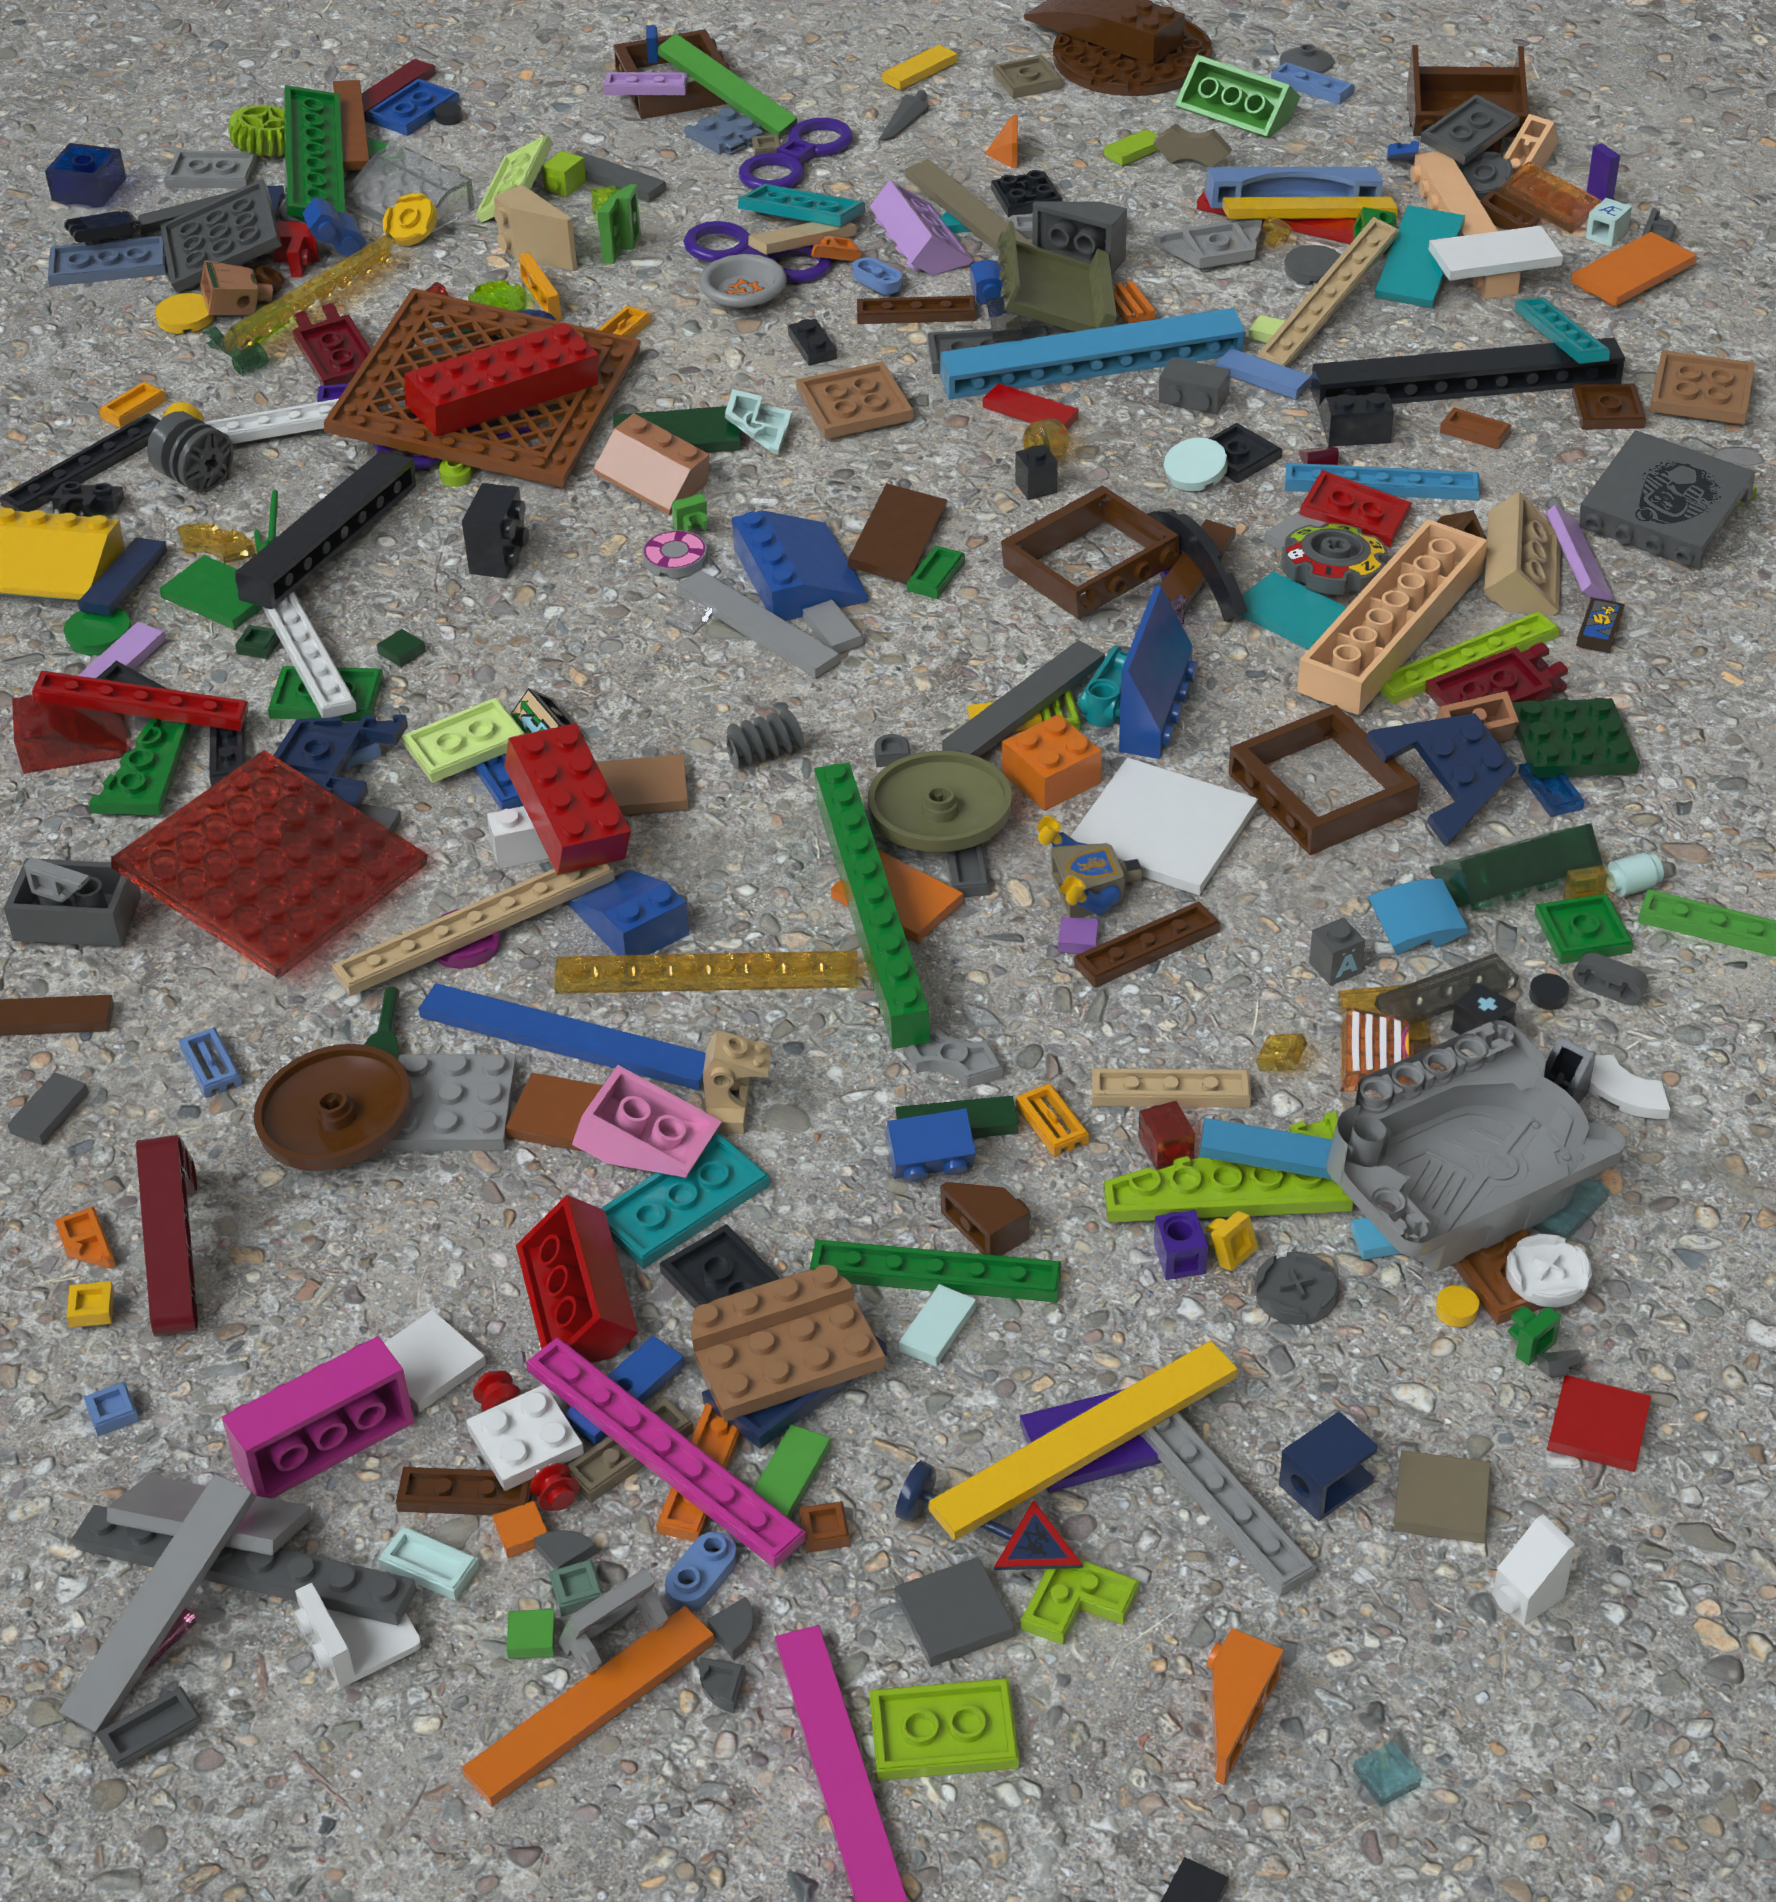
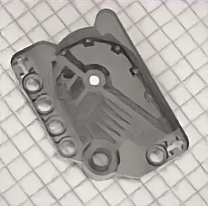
M1496 1020L1363 1077L1358 1084L1353 1107H1349L1342 1112L1337 1121L1326 1161V1169L1332 1180L1341 1186L1346 1195L1395 1249L1404 1255L1419 1257L1429 1270L1436 1272L1463 1260L1465 1256L1482 1248L1486 1249L1503 1241L1509 1235L1522 1229H1529L1543 1222L1545 1218L1555 1214L1560 1209L1563 1210L1572 1199L1578 1182L1615 1166L1620 1161L1626 1141L1625 1137L1617 1129L1588 1122L1579 1104L1564 1089L1544 1078L1546 1061L1543 1054L1511 1023ZM1469 1049L1477 1053L1479 1057L1468 1058L1462 1055L1459 1050ZM1439 1063L1448 1070L1438 1072L1430 1068L1428 1064ZM1406 1076L1412 1078L1416 1085H1404L1397 1080V1077ZM1365 1091H1378L1385 1098L1380 1100L1372 1099L1365 1094ZM1381 1201L1392 1203L1394 1205L1392 1212L1383 1211L1376 1203Z

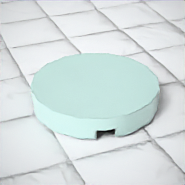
M1191 438L1173 446L1166 454L1163 466L1166 477L1175 488L1184 491H1200L1206 489L1205 485L1212 482L1215 485L1223 478L1227 472L1228 460L1224 447L1217 441L1208 438Z

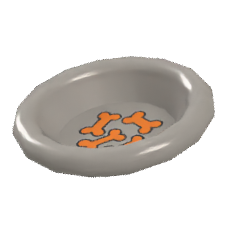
M738 254L713 261L702 271L699 284L702 293L712 301L725 306L746 308L774 299L783 291L787 277L783 267L773 259L761 255Z

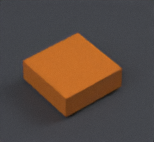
M535 1501L492 1515L495 1529L507 1558L535 1549L534 1538L547 1533Z

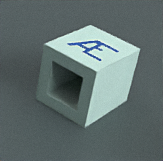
M1605 198L1589 212L1586 238L1612 247L1628 232L1632 206Z

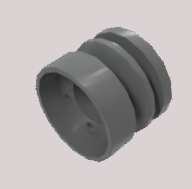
M184 411L172 412L164 416L155 425L147 446L148 461L153 469L197 493L208 492L218 486L226 478L232 466L234 456L233 443L227 434Z

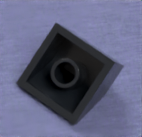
M1371 393L1369 395L1326 397L1319 405V414L1328 446L1391 443L1394 410L1389 394Z

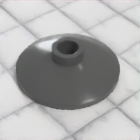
M1303 44L1300 47L1291 48L1283 52L1280 56V65L1287 62L1322 74L1332 68L1333 57L1327 51L1316 48L1312 44Z

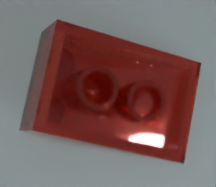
M32 695L12 699L14 743L23 774L122 758L126 752L128 753L125 714L33 701Z

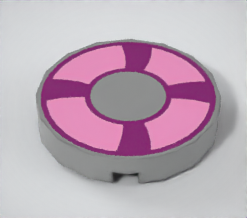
M671 530L652 536L644 544L642 556L646 569L652 574L660 576V573L668 574V578L677 579L690 576L701 570L704 566L703 562L707 561L708 551L705 540L699 535L684 530Z

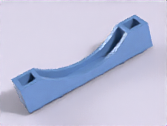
M1208 167L1205 196L1211 208H1222L1223 197H1381L1383 180L1375 167Z

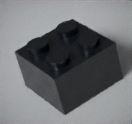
M482 483L462 519L469 574L507 579L512 567L517 565L519 553L522 547L527 546L529 539V530L527 527H524L526 507L525 502L521 501L519 487Z

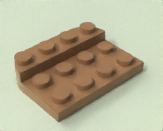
M822 1265L815 1270L799 1272L722 1297L708 1304L699 1305L693 1311L691 1337L695 1361L724 1422L886 1368L885 1355L854 1299L853 1286L847 1279L839 1275L837 1269L831 1265Z

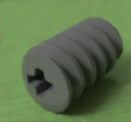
M788 709L780 711L779 716L773 712L767 715L766 720L764 717L758 716L754 719L753 724L749 720H744L741 722L740 727L733 723L727 728V750L730 761L735 769L739 768L740 757H743L749 766L753 764L754 753L763 762L766 760V750H770L772 756L777 758L779 756V746H782L787 754L792 753L793 742L796 743L801 751L804 749V737L801 727L794 714Z

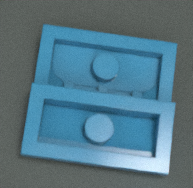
M1442 878L1407 882L1368 896L1396 955L1429 940L1432 941L1435 948H1438L1470 933Z

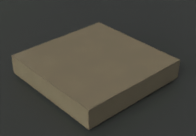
M1042 55L993 66V75L1013 99L1063 88V79Z
M1401 1450L1393 1531L1484 1544L1490 1462Z

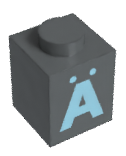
M1345 918L1313 929L1309 963L1329 986L1361 974L1365 939Z

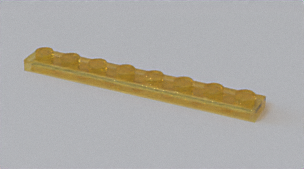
M390 233L384 235L230 327L220 345L228 353L237 347L244 349L257 335L264 337L277 323L280 322L282 325L287 323L294 316L295 312L299 310L301 312L307 311L314 304L315 300L319 298L321 301L325 300L334 292L335 288L340 287L343 289L352 282L355 276H365L373 268V265L378 264L381 266L391 258L392 253L390 251L397 241Z
M857 951L564 956L556 958L554 987L555 994L857 988L858 958Z

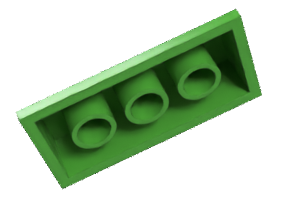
M1197 54L1174 105L1192 113L1269 138L1289 123L1301 96L1289 84Z

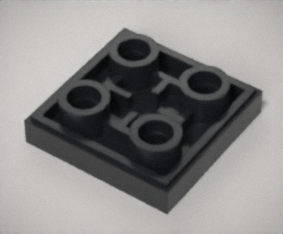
M1032 170L1027 174L1018 176L1004 175L1000 179L991 181V190L1007 217L1033 213L1034 202H1062L1061 196L1045 171Z

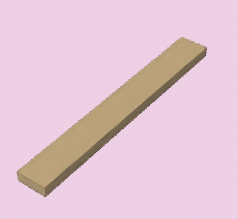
M1373 217L1259 351L1257 357L1289 367L1397 238L1399 229Z
M608 863L557 875L555 869L549 870L332 964L333 974L349 996H352L615 880L614 870Z

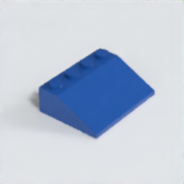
M763 510L732 517L734 550L766 610L788 621L803 617L802 609L829 600H833L839 608L868 602V595L853 569L848 567L845 555L825 522Z
M1154 586L1121 670L1119 752L1160 759L1164 746L1171 745L1174 732L1173 724H1178L1181 717L1182 704L1180 703L1187 702L1190 688L1188 681L1194 682L1197 672V661H1192L1193 646L1162 586Z

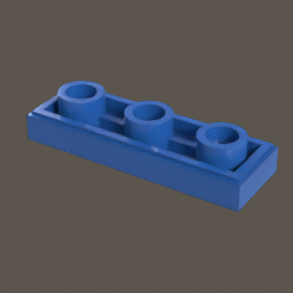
M652 1336L607 1376L643 1404L685 1366V1360L683 1355L655 1336ZM573 1407L564 1413L572 1428L593 1444L597 1445L607 1436Z

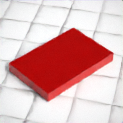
M1322 470L1301 504L1299 514L1327 523L1346 524L1363 529V534L1374 535L1385 546L1391 547L1410 512L1412 503Z

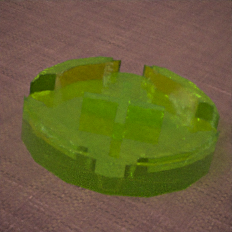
M505 280L489 281L480 284L475 288V293L472 294L470 292L468 300L520 313L524 312L527 307L526 290L517 283H515V286L509 285V282Z

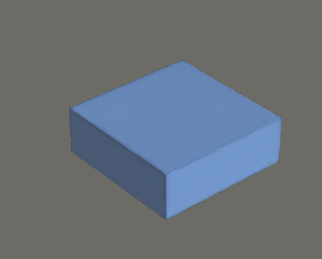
M125 1381L84 1396L97 1436L139 1421Z

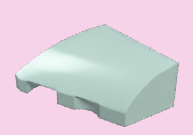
M732 389L725 411V418L770 452L778 455L791 422L792 411L762 404L763 396Z

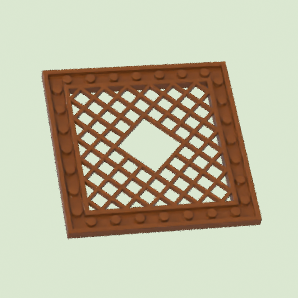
M412 288L324 420V432L563 488L639 353L640 340L569 324L599 354L598 385L476 424L482 428L481 431L469 433L466 428L459 430L460 433L451 432L435 437L418 418L410 420L407 414L413 412L407 406L400 407L397 403L405 400V392L391 395L388 391L398 387H402L405 391V378H402L399 373L417 370L420 367L436 364L449 358L468 354L477 349H484L503 341H509L557 324H563L564 322ZM439 322L447 326L435 328L431 323ZM470 329L474 332L464 335L460 330ZM453 332L457 336L444 340L441 335ZM496 335L504 339L492 341L489 336ZM434 337L437 341L424 345L421 340ZM482 338L485 344L472 346L469 341ZM461 343L465 346V349L453 351L450 346ZM443 348L446 353L433 356L430 351ZM423 353L426 358L413 361L410 356ZM573 400L570 407L565 401ZM390 404L393 410L381 413L377 407ZM559 404L562 409L549 412L546 406ZM539 409L542 413L541 415L529 417L526 412ZM519 414L522 420L510 423L506 417ZM564 417L559 424L556 418ZM499 419L503 425L490 428L486 422ZM545 421L552 425L544 429H539L536 426L537 423ZM528 426L532 432L519 435L515 429ZM508 431L512 436L507 439L499 440L496 434ZM554 434L550 442L545 437ZM538 438L542 444L529 447L525 441Z

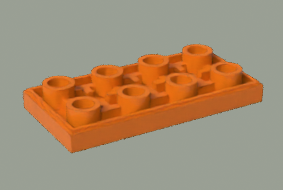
M1651 231L1573 272L1571 282L1581 287L1584 292L1594 294L1605 300L1606 304L1619 306L1630 298L1640 295L1643 291L1662 283V281L1694 265L1697 254Z

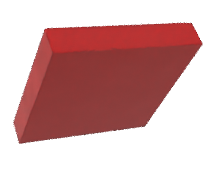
M1569 1375L1564 1376L1547 1450L1635 1472L1652 1396Z

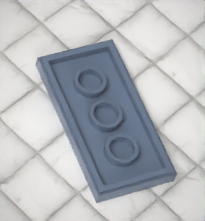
M162 236L103 241L96 245H85V243L52 246L50 247L48 267L49 285L58 286L166 275L167 260Z

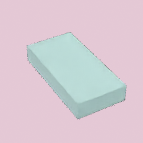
M939 1284L899 1341V1352L937 1367L976 1310V1299Z
M405 1526L401 1527L378 1558L381 1569L392 1574L413 1578L415 1584L454 1601L458 1599L480 1568L477 1557Z

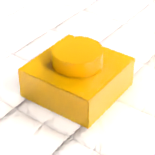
M112 1281L69 1285L66 1318L70 1328L112 1324L115 1294Z

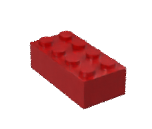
M577 723L510 737L508 739L504 767L557 875L624 860L627 854L631 830Z

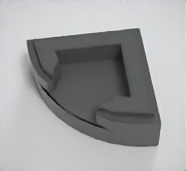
M1580 1350L1539 1353L1537 1354L1538 1369L1551 1378L1566 1376L1569 1373L1568 1369L1578 1371L1582 1367Z
M568 1530L551 1531L534 1538L535 1548L554 1570L586 1561L597 1554L596 1544L590 1538L578 1532Z
M747 1597L742 1598L707 1619L709 1630L733 1660L747 1648L753 1631V1611Z
M700 1657V1682L706 1697L718 1708L734 1713L746 1677L745 1665Z

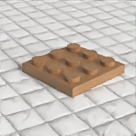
M1662 350L1649 411L1657 412L1661 415L1686 416L1695 420L1708 419L1722 421L1725 424L1737 423L1745 425L1755 363Z
M883 361L796 380L797 392L825 439L840 438L843 435L857 432H868L875 428L889 425L895 426L913 420L912 407Z

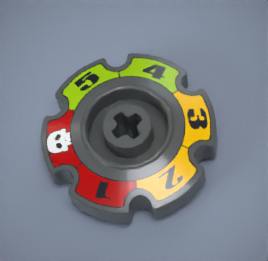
M1325 523L1324 526L1319 527L1313 525L1303 526L1291 532L1285 539V546L1282 547L1281 567L1292 581L1305 583L1306 588L1324 594L1344 595L1346 591L1361 593L1388 563L1389 555L1384 543L1374 535L1363 534V529L1346 524Z

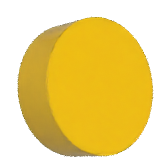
M1452 1285L1443 1288L1438 1293L1435 1312L1443 1323L1452 1327H1466L1476 1320L1479 1299L1471 1289Z

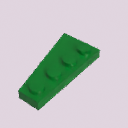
M151 718L135 739L136 746L133 751L126 752L119 761L121 767L115 775L109 774L103 782L104 790L99 796L94 795L88 802L91 814L161 815L192 724Z

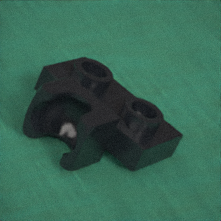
M67 482L61 484L51 499L53 509H59L60 514L73 513L76 516L92 517L99 515V511L115 512L124 500L123 487L111 486L108 483L81 485L78 482Z

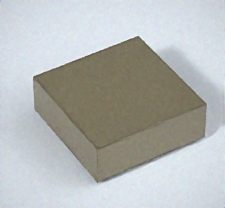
M777 134L751 137L754 156L764 153H777V148L781 146L780 138Z

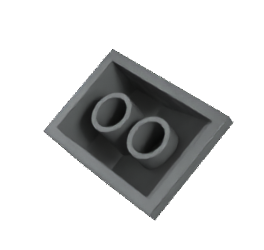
M1105 202L1033 203L1032 243L1038 248L1091 264L1097 249L1106 251L1109 254L1111 275L1126 260L1127 208Z

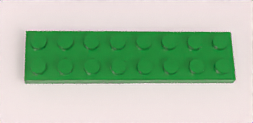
M285 85L283 96L286 215L305 219L302 212L314 197L330 202L337 212L345 213L340 94Z

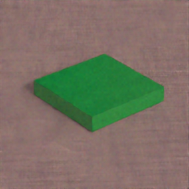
M1607 893L1536 904L1534 914L1559 964L1579 962L1581 957L1587 953H1596L1605 957L1632 953L1634 943Z

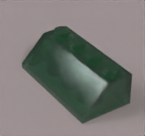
M1592 823L1555 830L1429 868L1434 879H1443L1457 907L1470 905L1471 911L1492 906V898L1503 895L1504 901L1526 896L1525 888L1536 886L1538 892L1559 886L1557 880L1559 878L1568 876L1569 881L1573 882L1591 877L1590 869L1603 866Z

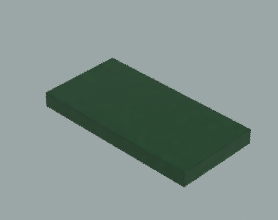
M727 406L635 413L706 453L741 450L739 428L725 418ZM633 413L613 415L614 428Z

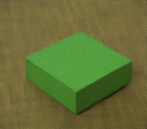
M554 1609L508 1611L506 1648L508 1659L554 1657L556 1621Z

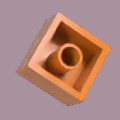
M1059 714L1002 741V772L1044 811L1101 783L1102 750Z

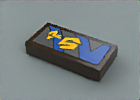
M1591 597L1577 637L1576 646L1610 653L1624 613L1625 604Z

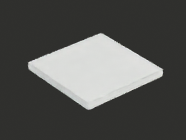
M1127 757L1070 837L1077 842L1086 844L1108 843L1112 845L1119 862L1138 859L1142 877L1200 895L1256 811L1258 798Z

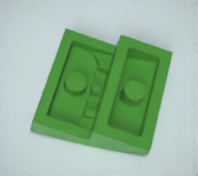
M630 184L617 191L598 211L603 263L614 264L621 250H633L641 236L637 184Z

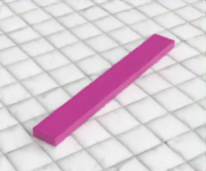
M555 1338L526 1362L527 1371L545 1384L546 1387L774 1569L806 1541V1532L560 1338Z
M816 1625L775 1636L777 1652L854 1902H908L820 1626Z

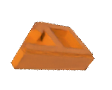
M825 236L820 244L817 243L813 246L811 255L812 257L855 261L861 258L862 252L850 238Z
M94 1206L54 1220L67 1257L110 1269L116 1267L113 1254Z

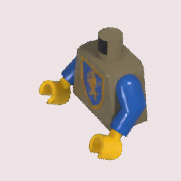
M1048 815L1044 816L1037 825L1039 842L1042 845H1049L1052 842L1051 876L1068 917L1081 918L1091 914L1098 916L1106 914L1113 907L1119 906L1124 902L1125 883L1142 879L1139 860L1132 859L1119 862L1112 845L1108 843L1086 844L1077 842L1065 833L1060 832V823Z

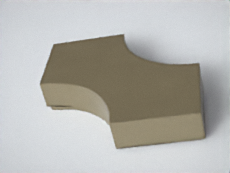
M1178 124L1172 125L1155 138L1153 142L1171 164L1180 159H1193L1202 162L1207 167H1213L1232 151V148L1215 129L1203 133H1193L1184 130Z

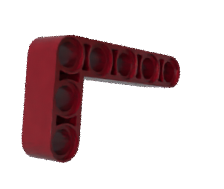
M180 1135L137 1140L136 1155L152 1332L154 1337L198 1331L187 1194L197 1193L194 1160Z

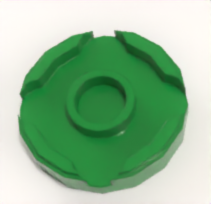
M117 608L110 616L79 611L66 621L63 631L66 641L70 644V648L73 651L84 655H101L124 635L132 625L128 613L121 608Z

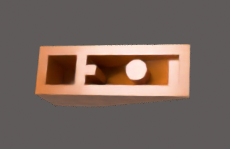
M1231 1628L1223 1644L1220 1642L1215 1643L1207 1662V1668L1212 1670L1211 1706L1215 1781L1222 1785H1225L1281 1676L1284 1650L1234 1628Z

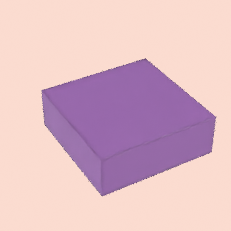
M1061 917L1058 952L1081 954L1096 947L1099 919Z

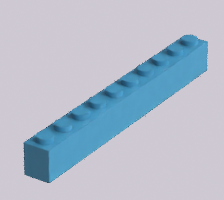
M1235 308L950 350L941 352L940 377L947 397L950 400L987 394L998 383L1015 389L1164 367L1172 357L1194 362L1221 358L1231 348L1243 351L1245 330Z

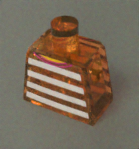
M1346 1007L1341 1023L1340 1092L1357 1091L1360 1080L1366 1075L1429 1049L1432 1045L1430 1043L1409 1042V1022L1405 1019ZM1397 1077V1080L1400 1083L1405 1084L1407 1077Z

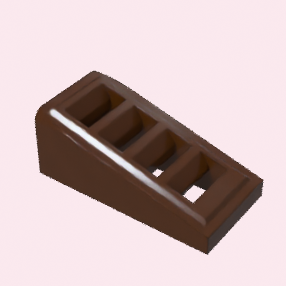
M1493 189L1480 201L1493 224L1501 228L1511 230L1533 227L1541 219L1538 215Z

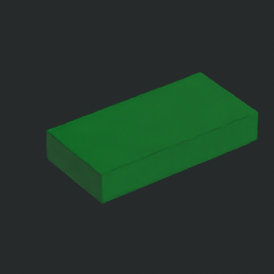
M935 545L908 580L907 591L938 599L964 565L965 553Z

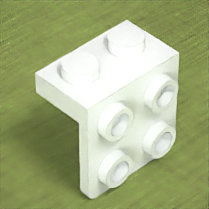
M312 1583L295 1590L300 1609L294 1611L293 1615L298 1628L304 1637L308 1635L312 1637L315 1644L311 1645L319 1667L322 1671L330 1670L339 1689L418 1651L421 1647L420 1636L406 1612L397 1626L326 1609Z

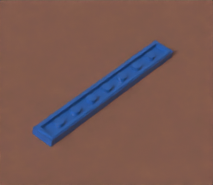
M438 983L434 984L418 1008L420 1018L611 1068H616L619 1065L634 1074L699 1091L704 1084L703 1069L706 1053Z

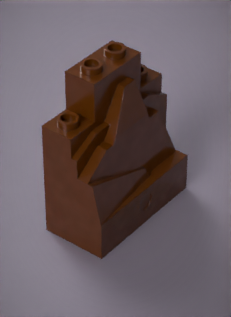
M1412 45L1407 81V105L1409 126L1413 129V136H1421L1423 131L1477 94L1520 117L1519 126L1504 136L1516 137L1529 115L1524 46H1518L1514 67L1419 66L1418 45ZM1502 138L1483 152H1497L1500 154Z

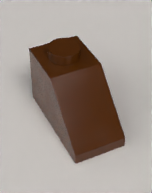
M946 1182L940 1185L941 1213L982 1254L1002 1256L1029 1240L1030 1211L1021 1199H1016L1004 1187Z

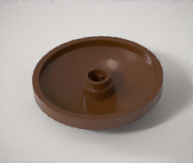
M340 1044L323 1047L294 1059L271 1077L257 1098L254 1108V1125L266 1152L286 1166L309 1171L342 1168L374 1155L399 1134L412 1110L413 1091L403 1065L393 1055L382 1049L363 1044Z

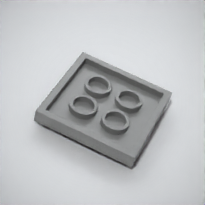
M400 1054L399 1061L405 1068L412 1087L413 1106L403 1129L386 1145L387 1151L505 1150L507 1140L505 1127L510 1119L517 1070L516 1054Z

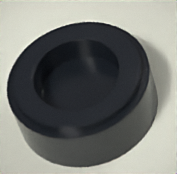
M443 103L434 109L435 120L441 125H454L462 120L461 106L456 103Z
M1545 973L1537 975L1532 979L1529 998L1537 1007L1555 1010L1563 1007L1568 1000L1569 985L1562 977Z

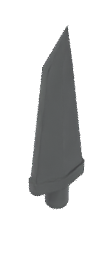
M920 90L915 96L906 94L902 98L900 105L878 141L893 139L922 113L928 110L929 105L924 102L927 99L925 91Z

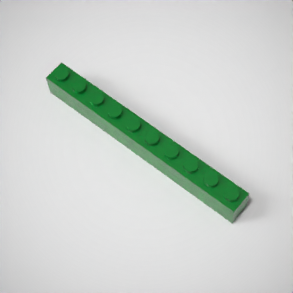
M850 762L814 768L817 805L892 1049L930 1043L929 1008Z

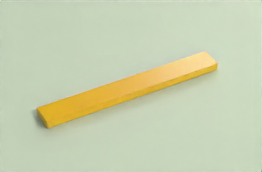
M1210 1340L931 1499L928 1510L950 1537L956 1541L1236 1379L1238 1368Z

